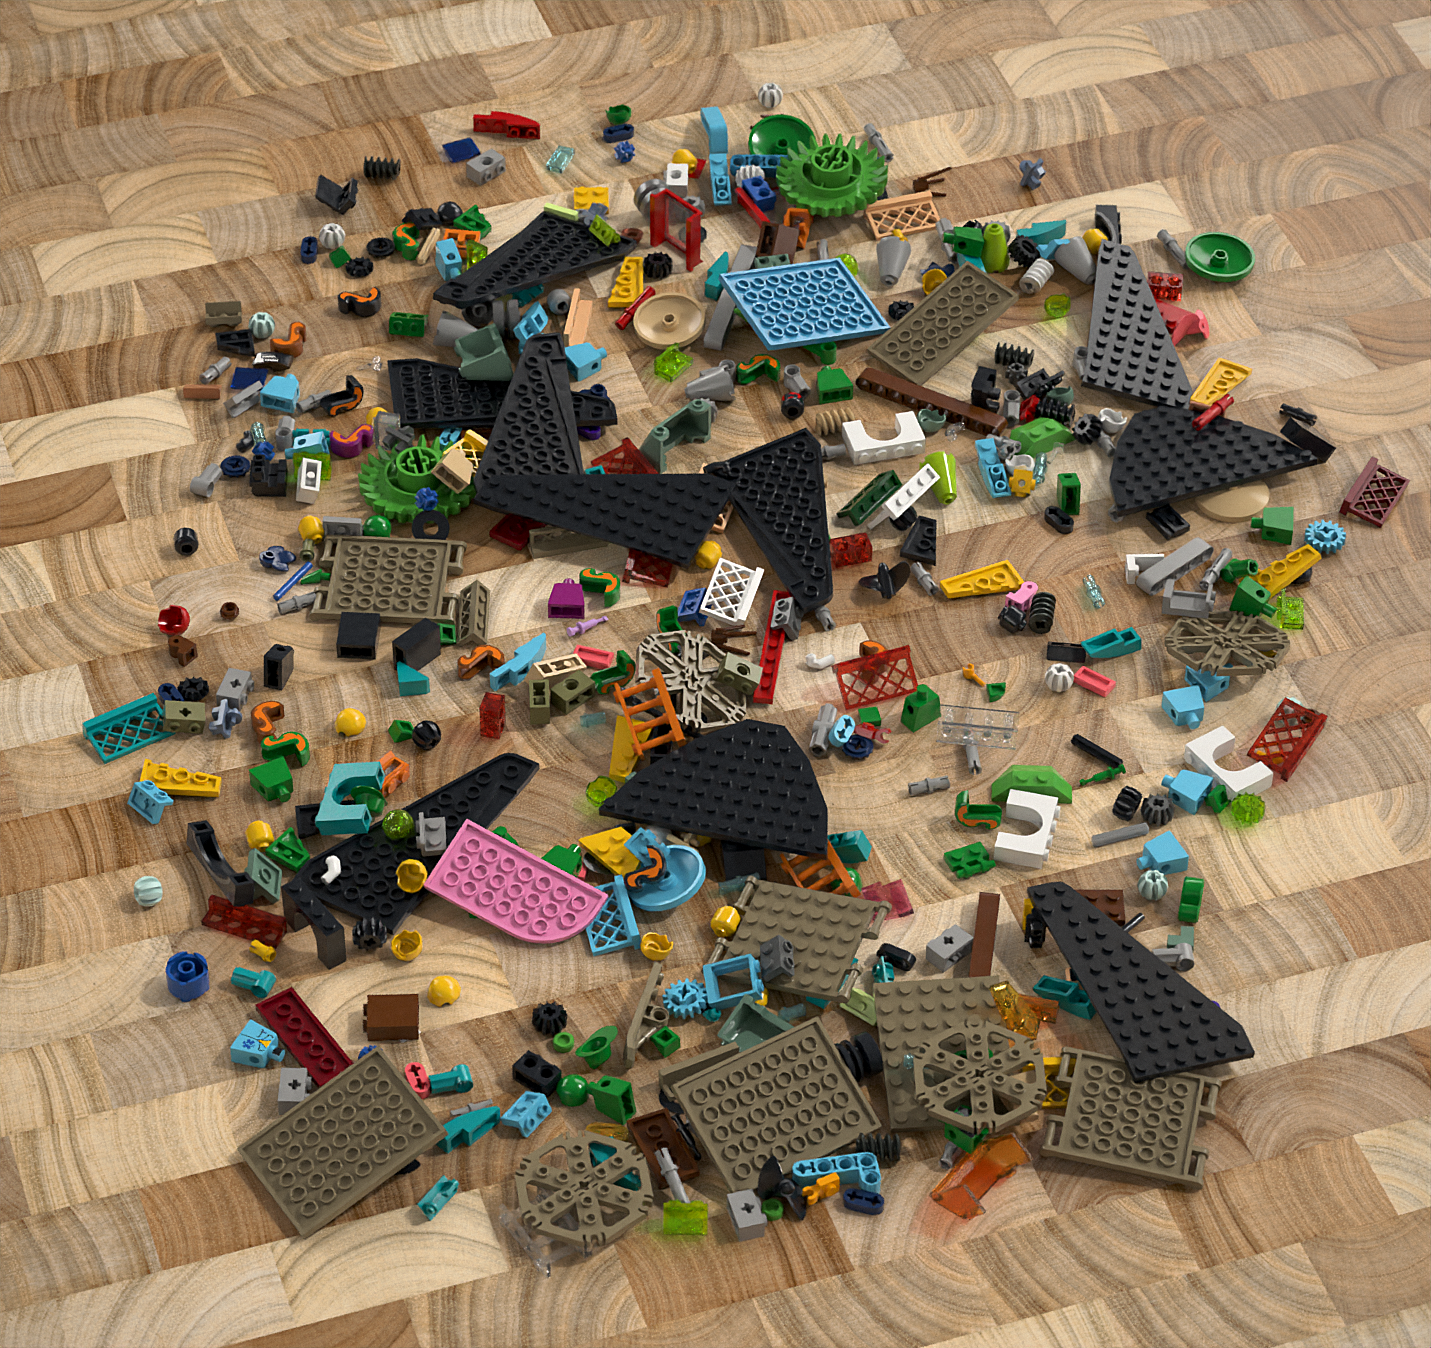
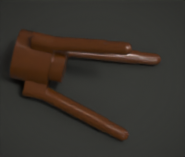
M947 167L913 180L914 193L925 192L929 190L928 184L944 181L945 178L929 181L927 179L949 171L952 167ZM931 192L932 196H947L946 193Z
M745 625L716 628V630H711V643L719 649L750 655L748 651L726 646L724 643L728 642V637L756 635L757 632H728L745 628Z

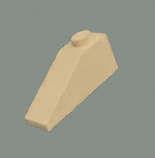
M576 653L533 663L524 680L529 685V680L549 679L550 690L569 675L574 674L578 670L581 672L586 670L587 666Z

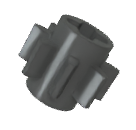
M1013 363L1007 366L1005 371V378L1009 379V383L1012 385L1028 376V370H1024V365L1020 363Z

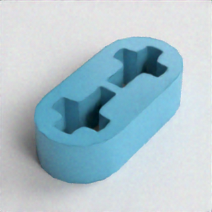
M445 428L439 437L440 450L443 451L450 440L453 441V445L460 441L462 428Z
M843 715L835 722L828 736L832 745L841 747L849 740L855 729L854 720L848 715Z

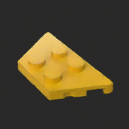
M622 827L586 836L578 840L582 848L616 876L622 874L623 880L627 873L641 868L642 862L624 846L632 835Z

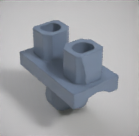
M1041 158L1036 163H1032L1030 160H1024L1020 163L1019 169L1024 174L1020 182L1022 187L1028 185L1034 190L1041 185L1039 179L1046 173L1041 167L1044 162Z
M592 203L589 209H584L582 215H588L585 217L583 224L591 226L595 215H598L606 222L608 218L604 215L608 207L602 203Z
M227 699L221 700L220 707L212 708V717L215 721L209 723V729L213 735L222 734L225 739L230 738L232 726L242 721V713L237 708H229Z

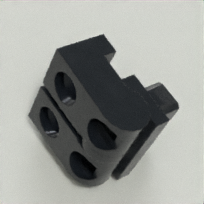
M979 366L971 383V405L997 414L1000 403L996 401L999 400L1001 389L996 388L995 384L997 370Z
M264 454L254 455L253 460H251L249 478L252 494L257 497H286L288 481L287 459H279V463L270 464V460H265Z

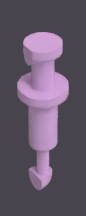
M602 616L600 619H591L584 623L579 621L576 623V627H568L566 631L570 637L574 636L576 632L584 634L585 630L609 619L606 616Z

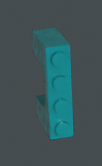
M380 761L334 764L333 770L329 774L328 785L324 790L323 800L320 802L319 813L315 817V825L319 828L321 835L368 833L372 818L367 805H340V802L350 795L351 789L356 786H368L381 790L385 773Z

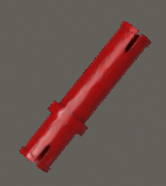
M647 286L633 304L623 311V315L615 322L618 329L624 330L632 320L634 321V315L638 307L656 294L653 287Z
M1226 394L1219 401L1213 402L1208 410L1192 421L1193 428L1199 425L1196 428L1199 431L1216 416L1222 415L1226 408L1234 403V398L1230 397V394Z

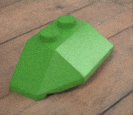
M1043 417L1011 430L1010 435L1011 440L1021 442V445H1019L1021 450L1014 455H1029L1033 459L1076 440L1073 432L1065 425L1053 419Z
M1011 765L991 786L992 801L1007 802L1010 789L1057 797L1058 803L1072 804V786L1052 766Z

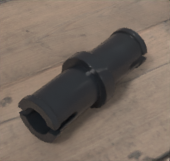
M1285 403L1280 407L1283 409V411L1279 410L1281 415L1292 417L1310 426H1314L1316 423L1313 419H1317V415L1305 412L1300 407L1295 408Z

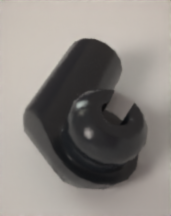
M250 430L243 433L244 438L236 444L239 452L249 450L254 446V438Z
M727 461L713 462L703 467L704 473L708 474L722 470L723 474H727L732 470L730 463Z

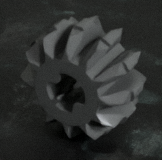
M1158 793L1156 796L1149 794L1148 798H1144L1142 801L1140 812L1143 820L1149 821L1150 825L1153 823L1157 824V826L1160 824L1166 825L1173 819L1175 804H1173L1171 798L1166 797V794L1163 796H1159Z

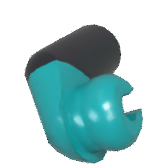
M706 1003L707 1008H701V1015L710 1022L718 1021L719 1017H721V1011H716V1008H711Z

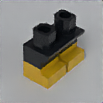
M1025 898L1022 914V930H1025L1024 942H1029L1031 949L1042 948V944L1045 942L1046 925L1040 920L1030 899Z

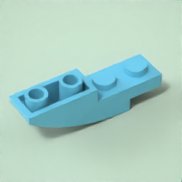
M726 153L709 154L710 181L714 206L732 205Z
M538 301L522 316L521 322L513 329L522 345L526 343L530 336L540 333L548 322V316Z
M994 439L975 440L974 445L979 459L978 466L988 492L992 498L1011 496L1003 463H1000Z
M542 633L523 646L518 647L514 651V659L493 670L490 673V688L497 691L510 682L514 686L521 683L533 663L541 662L546 651V634Z

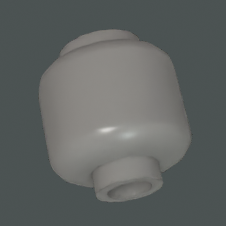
M562 289L550 292L547 297V304L551 311L557 315H564L569 312L572 301L570 296Z

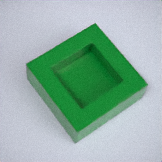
M878 707L858 709L860 724L867 722L873 724L874 727L881 726Z

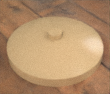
M669 292L655 295L644 301L634 315V329L638 338L646 345L658 349H676L686 346L695 341L705 327V313L702 305L693 297L682 293Z
M1261 479L1197 496L1194 499L1199 509L1209 517L1223 522L1240 523L1250 521L1251 517H1259L1263 513V509L1268 506L1269 489Z

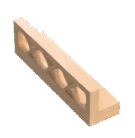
M577 288L574 289L564 330V347L584 343L592 311V301L580 300V289Z

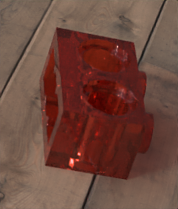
M1148 271L1147 283L1154 298L1181 301L1183 274Z
M866 532L830 539V556L836 568L872 561L873 547Z
M485 692L479 708L480 736L500 739L506 724L505 695Z

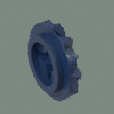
M235 455L225 458L221 462L220 467L223 475H228L229 478L233 476L238 478V476H245V473L249 472L250 462L243 456Z
M854 734L842 745V751L845 752V756H851L852 760L854 758L861 760L863 757L868 758L869 754L873 753L874 745L871 739Z

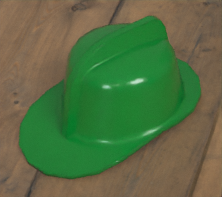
M356 786L350 791L356 805H367L372 818L371 822H374L376 817H380L384 807L388 805L382 793L375 788Z
M613 1025L605 1026L595 1031L576 1050V1056L583 1057L591 1069H596L611 1057L610 1043L618 1034L617 1027Z

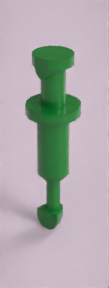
M1120 764L1115 769L1109 766L1106 771L1097 773L1087 780L1081 779L1079 782L1081 785H1086V783L1092 781L1099 782L1107 778L1113 780L1115 779L1114 775L1119 773L1125 774L1126 770L1123 764Z

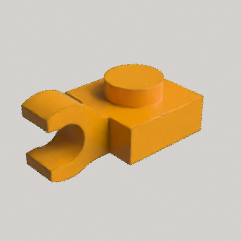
M835 1172L817 1179L815 1185L802 1189V1196L812 1195L808 1197V1204L812 1205L817 1202L818 1198L821 1200L835 1195L839 1192V1176Z

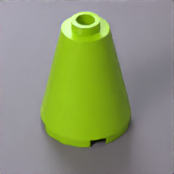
M992 223L986 227L983 234L984 245L981 261L987 273H993L996 270L1003 272L1010 265L1003 227L997 223Z
M944 451L927 455L925 461L919 463V470L926 464H929L940 476L930 487L940 503L946 505L953 503L957 498L955 457L951 453L950 455L945 454Z

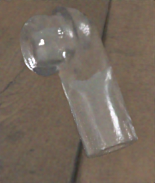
M960 421L947 427L945 437L948 438L949 442L957 439L955 433L965 429L963 422Z

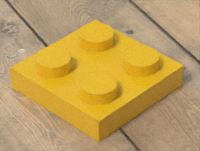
M608 187L574 188V210L589 209L592 203H602L608 207L605 214H609Z

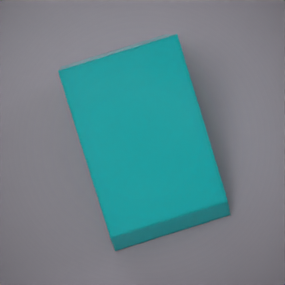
M400 661L397 662L400 696L421 695L430 692L429 677Z

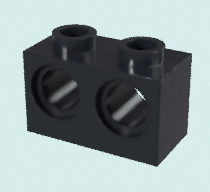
M528 1050L512 1065L513 1080L532 1092L545 1094L546 1098H548L556 1090L557 1083L562 1078V1070L558 1066L544 1060L540 1055Z

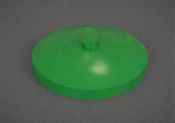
M772 115L760 120L752 128L748 140V150L750 155H787V149L790 148L798 154V141H801L809 150L810 136H813L815 140L816 137L812 129L804 121L790 115Z
M1206 232L1196 235L1189 240L1185 249L1184 257L1189 268L1199 276L1213 281L1232 282L1243 279L1252 272L1255 264V253L1252 247L1243 239L1224 232Z

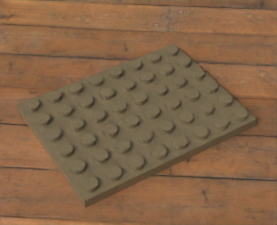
M999 976L873 983L872 989L880 1052L884 1065L883 1075L891 1133L945 1129L944 1123L928 1116V1113L924 1112V1106L927 1103L918 1105V1100L916 1101L913 1068L915 1052L923 1054L919 1052V1046L923 1041L963 1021L965 1028H967V1021H971V1026L973 1027L979 1026V1020H982L984 1028L985 1021L1006 1028ZM989 1034L987 1036L988 1048L993 1052V1057L1009 1049L1007 1038L997 1034ZM955 1035L941 1042L938 1047L954 1054L957 1051L966 1050L965 1038L962 1035ZM923 1068L924 1084L927 1087H934L952 1078L929 1068ZM970 1094L944 1108L954 1112L962 1104L971 1107ZM992 1094L994 1112L997 1115L1009 1113L999 1096ZM1020 1121L1012 1125H1020Z
M818 1016L683 1079L670 1087L730 1193L748 1189L757 1190L760 1171L764 1163L772 1156H776L783 1176L792 1172V1167L796 1162L822 1158L855 1142L859 1133H863L865 1137L868 1133H873L882 1127Z
M377 1046L243 1143L237 1150L304 1239H307L446 1137L448 1133L390 1059Z

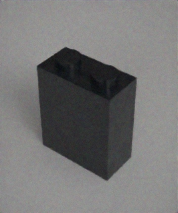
M341 612L336 642L337 658L376 660L381 631L380 613Z
M425 617L392 641L394 670L397 671V662L400 661L419 671L441 655L440 629L435 622Z

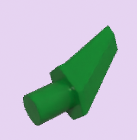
M319 569L302 577L300 584L320 583L321 580L330 581L331 573H324L322 569Z

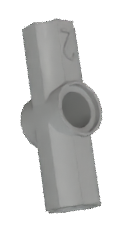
M941 218L936 222L935 227L942 242L943 232L952 233L953 226L951 221L946 218ZM941 243V249L945 251L949 262L958 264L957 253L952 251L951 244Z
M826 703L824 706H821L818 718L814 720L809 752L815 757L826 755L830 741L828 736L837 716V708L833 704Z

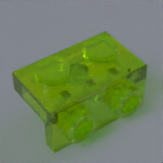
M471 239L466 243L467 270L488 255L487 246Z
M305 451L293 453L294 479H298V470L303 458L322 461L320 480H331L332 459L330 454L324 452L311 454Z
M669 1200L668 1203H664L663 1235L707 1236V1203L700 1200H693L690 1203H681L680 1200Z

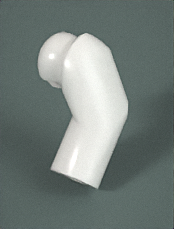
M813 653L805 657L807 660L806 664L813 668L823 669L835 663V658L832 654L821 659H816V655Z
M330 856L325 861L328 864V871L321 877V880L326 885L331 883L341 873L340 860L336 856Z

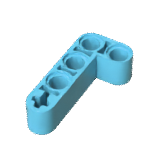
M718 106L700 108L701 122L709 137L710 154H728L727 125Z
M869 1152L796 1162L792 1167V1180L799 1184L801 1190L804 1187L815 1185L817 1179L836 1172L840 1178L839 1185L859 1183L861 1190L880 1193L881 1175L875 1155Z

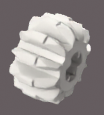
M754 164L752 166L740 167L736 173L737 186L741 187L742 180L760 175L764 179L763 170L760 166L755 167Z

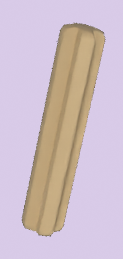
M432 228L416 257L417 264L424 265L440 236L439 228Z

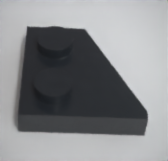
M251 329L215 333L217 350L255 357Z

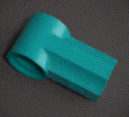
M236 967L232 974L231 984L249 989L259 998H266L277 979L273 973L267 970L257 973Z
M465 1064L456 1065L449 1072L428 1076L432 1094L450 1090L466 1093L474 1086L469 1067Z

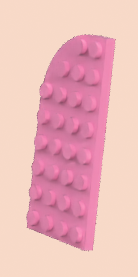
M468 819L465 820L424 883L425 889L511 936L526 942L540 944L560 942L582 932L596 918L608 899V894Z

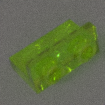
M675 342L654 360V374L669 382H673L693 365V358L680 352L679 344Z
M1281 589V595L1277 596L1276 607H1280V609H1277L1276 620H1280V628L1303 630V598L1286 597L1285 589Z

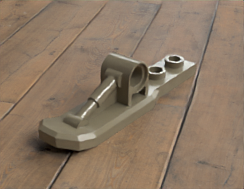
M654 962L626 1037L623 1061L624 1066L630 1069L634 1067L635 1054L638 1048L644 1042H647L650 1036L668 1025L669 1012L663 1007L650 1004L651 1000H656L659 990L656 987L657 985L661 986L664 974L661 973L662 964Z

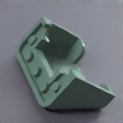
M495 323L455 339V353L457 357L461 356L463 361L459 368L462 378L466 377L467 380L480 381L512 380L514 372L509 354Z
M700 399L693 400L654 427L637 451L638 460L657 473L662 474L667 470V464L665 463L666 455L664 454L683 440H687L690 443H693L694 439H702L703 443L710 440L711 405Z
M745 994L717 1036L722 1040L720 1043L722 1046L736 1042L741 1053L794 1028V1026L768 1011L763 1005L755 1003L754 998Z

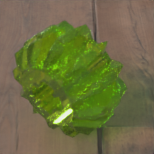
M1245 792L1244 795L1238 793L1237 797L1232 801V816L1235 817V821L1241 820L1242 825L1245 822L1250 825L1253 822L1259 823V820L1263 819L1265 815V801H1262L1261 796H1255L1254 793L1248 794Z

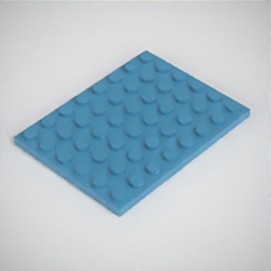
M840 258L720 274L718 278L768 351L884 334L891 328Z

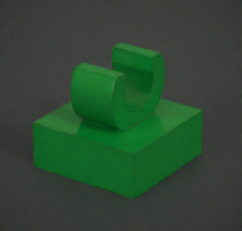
M1217 785L1204 798L1206 805L1212 806L1214 813H1221L1231 802V799L1228 800L1225 785Z

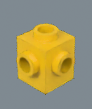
M1014 469L1013 477L1009 478V487L1012 488L1011 492L1015 493L1017 497H1026V494L1031 495V490L1035 491L1036 480L1033 479V471ZM1021 481H1025V485L1023 487L1019 486V483Z

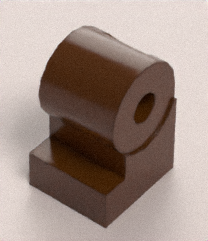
M175 635L168 639L170 656L178 658L179 664L183 667L198 657L197 647L194 642L180 635Z

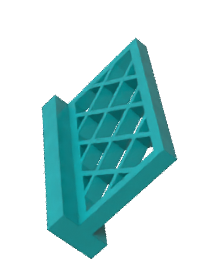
M154 693L82 722L83 736L86 740L90 741L104 764L175 735L176 732L156 731L158 725L163 726V711L157 703V697ZM156 711L158 713L157 719L147 717L151 712ZM135 719L141 720L140 726L130 725L129 723ZM144 722L155 724L153 730L143 728ZM116 727L124 728L122 734L111 731ZM126 730L137 731L136 736L125 735ZM140 732L150 734V738L146 740L139 739ZM101 734L106 737L103 742L95 740L94 736ZM108 738L119 739L118 744L107 743ZM123 740L133 742L130 747H123L121 743ZM104 748L115 750L114 753L109 756H105L103 752Z

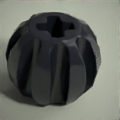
M910 505L894 521L889 516L890 523L895 529L906 531L917 520V512Z
M424 720L414 727L412 740L420 749L430 750L440 742L441 730L433 721Z

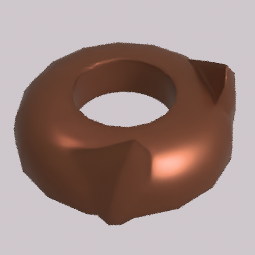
M626 228L621 231V236L637 240L638 245L643 238V231L637 228Z

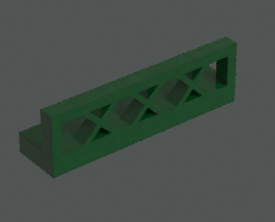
M894 470L880 473L841 508L836 515L838 518L849 516L854 526H859L903 484Z

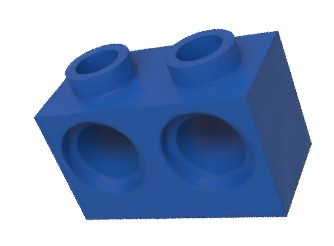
M761 175L742 180L741 188L762 212L774 210L777 200L776 194L772 192L768 183L764 181Z

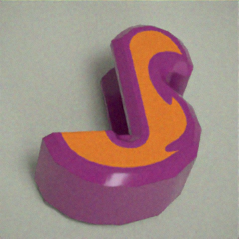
M362 424L347 438L335 431H331L329 434L331 451L345 458L359 455L362 452L363 445L371 447L374 444V428L371 425Z

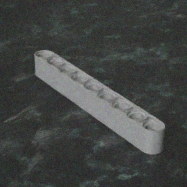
M741 244L730 273L753 270L755 268L754 259L757 257L755 256L757 247ZM725 288L722 291L706 331L704 348L722 351L736 317L734 309L738 307Z

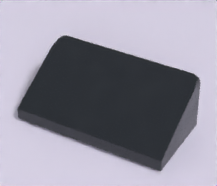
M1049 641L1047 643L1046 658L1052 661L1085 663L1086 651L1081 644Z

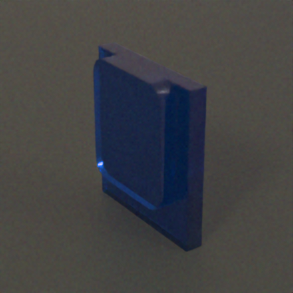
M471 137L442 144L445 155L451 163L481 155Z
M236 367L231 389L244 390L255 382L260 381L263 387L257 391H261L265 386L268 369Z

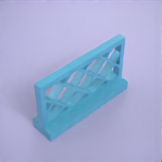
M622 874L614 876V882L595 887L602 892L612 889L614 892L608 897L596 918L586 927L593 956L634 945L635 949L640 948L641 938ZM611 904L618 906L614 913L607 910ZM603 914L610 917L606 923L599 921ZM615 919L622 921L618 928L611 925ZM595 925L602 927L599 933L591 931ZM607 929L614 932L611 938L603 936ZM619 934L627 937V940L620 942L615 939ZM599 940L607 942L605 946L595 948Z

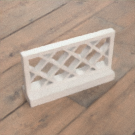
M926 464L881 506L884 510L867 525L869 529L874 528L888 516L894 521L931 487L940 476L929 464Z
M720 558L699 613L733 626L744 625L764 569L757 567L756 571ZM721 566L729 568L730 571L724 573ZM739 574H745L750 577L742 580ZM734 576L737 581L730 582L728 577ZM723 579L726 584L719 585L716 580ZM740 585L744 591L737 592L734 587ZM729 588L732 594L725 595L723 590ZM718 591L721 597L714 598L711 593ZM736 598L739 604L732 605L729 600ZM724 601L727 607L721 608L718 602ZM713 604L716 610H710L705 608V606ZM731 611L734 618L726 616L724 612ZM742 629L733 630V631H735V632H741Z

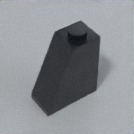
M1292 417L1289 418L1280 430L1290 442L1303 450H1310L1313 456L1325 463L1336 450V447L1314 427Z

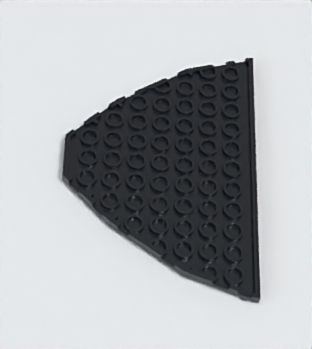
M1159 406L1158 408L1135 413L1117 442L1109 485L1112 497L1114 498L1117 517H1122L1317 465L1318 458L1313 456L1310 450H1303L1276 434L1221 416H1216L1198 431L1196 428L1199 425L1193 428L1192 421L1204 412L1179 407Z
M745 719L696 738L637 772L613 796L606 798L604 804L598 809L600 816L826 861L828 859L827 805L810 760L788 729L783 725Z

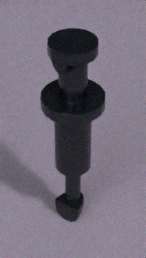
M678 1112L670 1118L679 1127L676 1129V1132L681 1133L688 1147H692L696 1154L694 1158L699 1161L702 1156L695 1146L696 1142L687 1128L689 1124L684 1125L680 1118L681 1113Z

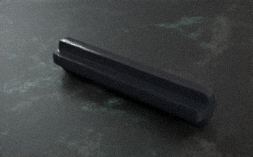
M1079 734L1073 735L1071 739L1073 745L1112 768H1118L1120 764H1123L1122 759Z

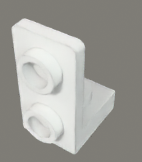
M1164 554L1126 555L1125 574L1127 584H1135V577L1139 576V571H1146L1164 559Z

